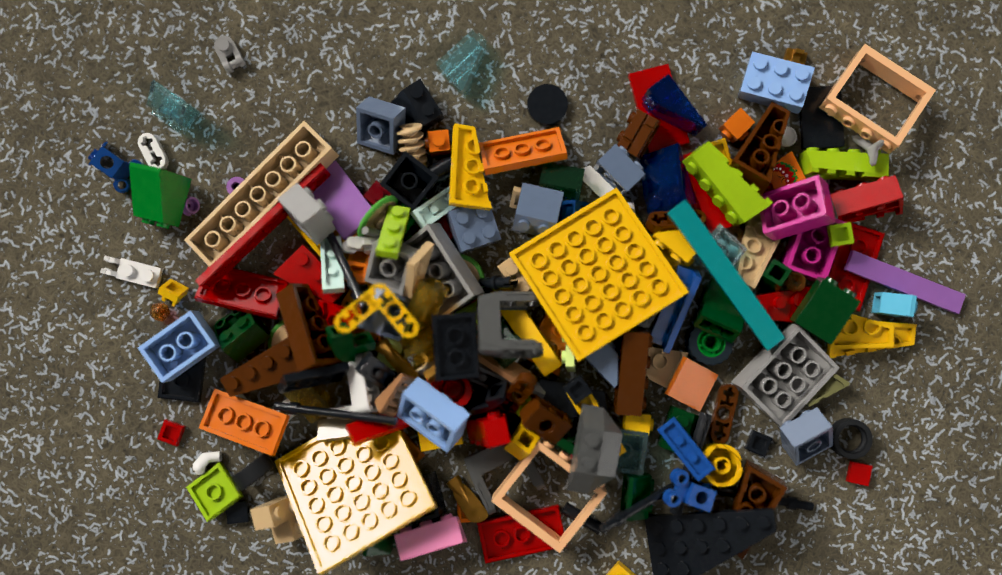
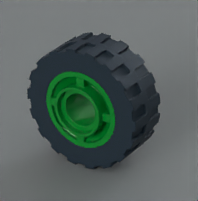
M694 326L689 328L687 335H685L686 340L684 344L687 349L686 352L696 363L711 366L721 364L729 358L728 356L733 351L734 343L727 342ZM707 337H710L713 341L710 348L705 344Z

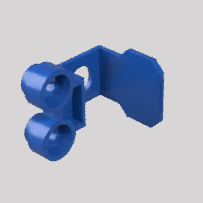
M108 141L102 144L99 151L97 149L92 151L88 157L91 160L88 165H93L110 178L115 179L113 182L115 190L120 193H126L131 188V182L128 178L130 175V162L142 165L143 163L137 159L130 160L129 162L120 159L104 148L108 144ZM102 157H111L114 161L111 168L102 167L100 164ZM124 181L126 187L120 188L118 182Z
M681 468L672 470L670 481L675 486L674 489H667L663 493L664 503L675 508L681 502L695 507L701 513L704 510L710 512L717 491L712 489V485L703 483L702 486L689 481V474ZM680 475L684 476L682 482L678 480ZM676 495L677 499L672 503L671 498Z

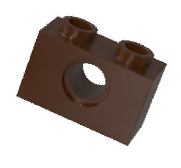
M536 394L519 412L522 420L521 424L528 431L533 430L544 441L549 440L555 445L572 427L566 413Z

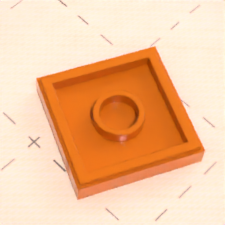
M683 356L664 394L700 412L718 374Z

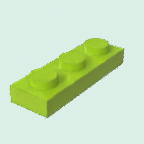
M389 205L376 247L377 257L398 259L410 216V208Z

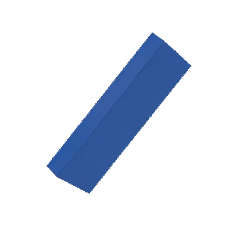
M672 417L657 429L698 482L715 470L714 466L675 417Z

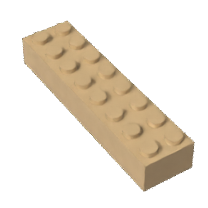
M303 121L184 240L210 267L279 202L277 199L296 183H299L319 163L327 169L339 155Z

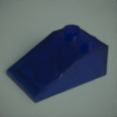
M670 74L648 88L642 98V105L647 112H651L655 117L693 136L698 135L707 126L706 122Z
M679 143L645 154L640 159V164L644 168L643 172L645 173L642 177V185L648 214L658 211H670L684 200L689 205L696 203L686 166L682 162L684 159Z

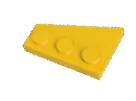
M852 314L832 345L828 344V349L894 347V326Z

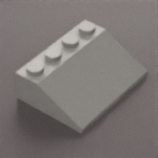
M440 223L427 224L404 243L420 249L426 241L434 243L433 252L424 278V287L420 293L417 292L410 299L415 301L413 308L427 330L432 328L431 315L456 313L477 299L478 295L485 293Z
M787 322L780 329L785 339L768 351L763 347L731 382L779 427L786 421L792 420L840 368L799 325Z

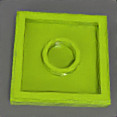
M222 462L217 463L186 487L207 522H211L244 497Z

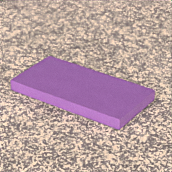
M335 160L327 168V171L331 174L330 177L313 194L316 201L320 199L325 204L326 210L334 218L332 223L337 232L346 241L348 237L353 236L357 232L362 218L372 206Z

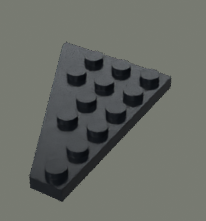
M774 508L703 511L702 513L686 512L682 513L681 516L672 513L650 514L648 519H645L653 575H702L777 531Z

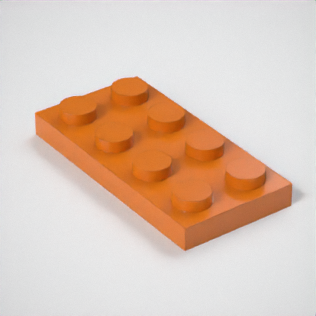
M559 127L479 143L485 175L568 159Z
M214 388L199 429L270 456H275L290 415L238 396L230 397L227 392Z

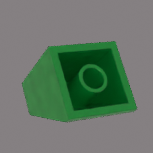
M130 162L133 216L142 218L141 222L154 225L157 222L156 226L169 229L170 225L179 227L192 179L161 168Z

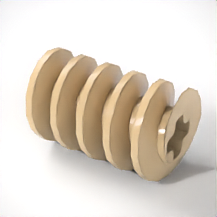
M407 123L400 125L399 127L402 130L398 131L397 135L403 136V138L398 140V143L404 144V147L399 148V151L404 152L406 150L426 166L427 157L424 156L426 149L423 148L425 141L421 139L424 134L422 131H419L423 127L422 124Z

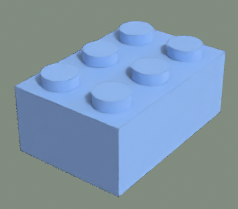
M752 52L738 98L769 106L773 101L792 113L798 114L803 108L815 67Z
M190 310L143 343L138 349L159 380L164 383L174 380L218 349L220 345L215 333L201 313Z
M419 377L402 393L397 417L446 453L462 437L470 416L464 407L458 406L447 395L440 393L429 382L423 381Z

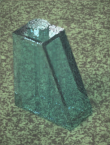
M473 30L436 62L437 69L464 98L470 91L487 51L486 39L482 34H476Z

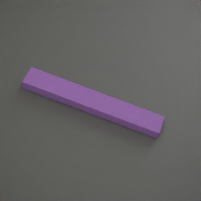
M850 251L844 267V271L900 293L915 295L918 300L954 314L960 313L966 294L857 251Z

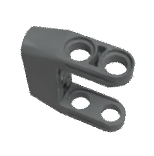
M498 291L477 296L478 354L497 358H538L543 356V344L536 340L501 339L500 310H531L538 307L540 303L533 292Z
M506 444L491 448L484 447L464 458L471 480L489 515L497 512V508L491 502L492 496L485 484L486 481L483 474L515 459L513 455L504 449ZM532 459L525 470L532 484L539 491L545 488L546 485Z

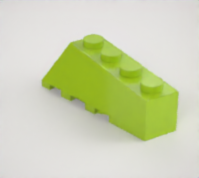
M709 141L699 146L682 161L686 166V170L695 177L701 189L707 192L713 204L719 207L726 220L733 226L747 222L773 203L768 197L766 199L762 198L757 193L760 189L754 184L750 186L742 178L743 173L738 168L730 167L728 165L729 160Z
M809 147L799 154V166L806 179L820 175L823 179L877 181L883 176H889V154L881 153V150H879L876 165L871 166L868 153H862L860 149H849L847 152H840L839 148L819 151L818 147Z

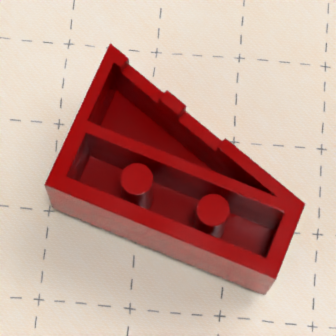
M896 175L891 177L883 176L877 181L863 182L853 188L839 189L830 194L836 218L846 223L865 220L864 216L876 215L877 218L885 216L884 213L895 212L896 215L903 214L904 197Z
M303 244L273 273L289 283L308 284L313 295L335 304L350 290L344 284L345 292L323 294L321 259L308 246Z
M500 408L488 411L487 415L468 419L466 429L470 444L480 445L481 443L482 447L491 448L511 443L505 412L500 411Z

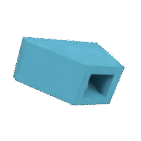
M876 292L874 293L871 313L892 317H914V313L918 308L917 296Z

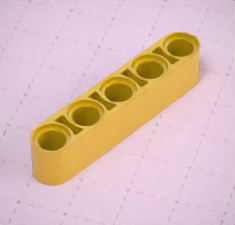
M503 289L502 291H513V290H512V289ZM500 310L518 339L536 340L543 344V356L532 358V360L545 377L563 365L527 310Z

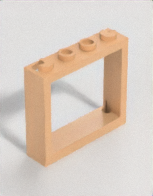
M864 44L853 57L819 108L873 144L878 140H884V145L880 150L882 149L890 154L900 146L936 90ZM858 64L918 102L896 136H893L836 98Z
M540 438L530 455L522 461H518L493 493L491 502L560 553L606 496V484L594 490L596 493L562 536L558 535L505 495L539 450L570 473L572 458L564 451H557L551 441H544Z

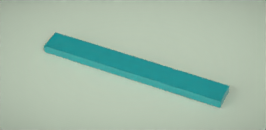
M684 200L667 213L763 347L768 351L785 339L689 203Z

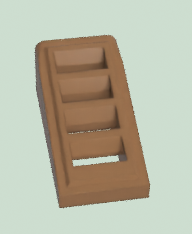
M400 373L374 400L378 412L394 417L398 412L402 393L413 383L416 377Z

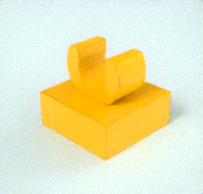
M169 279L159 287L158 294L162 296L163 302L167 299L171 300L174 307L187 295L189 288L173 279Z

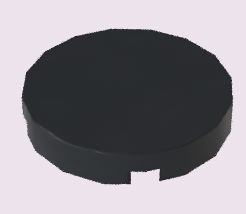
M542 84L536 87L530 93L527 100V111L530 117L543 126H552L559 123L568 109V99L565 93L553 84Z

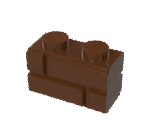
M637 109L636 113L632 112L627 120L628 127L625 131L622 130L619 133L616 141L618 146H623L628 153L641 159L662 122Z

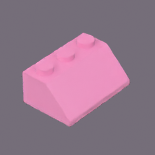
M451 513L441 516V521L432 523V520L419 523L420 527L412 529L411 526L399 529L400 533L394 535L400 561L467 542L459 517H453Z

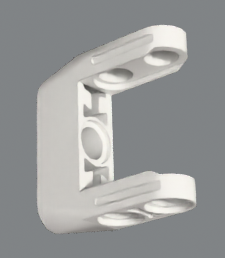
M367 351L355 354L356 361L348 362L349 370L347 376L352 404L330 409L361 413H374L378 411L374 400L380 395L379 387L354 369L368 352L371 354L372 352Z

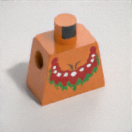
M792 151L776 161L771 183L764 193L806 179Z

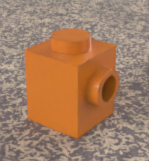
M739 108L719 128L720 134L728 142L734 143L737 140L741 142L750 134L748 129L755 121L742 108Z
M448 129L427 131L428 138H424L425 149L429 150L431 156L448 155L451 153Z

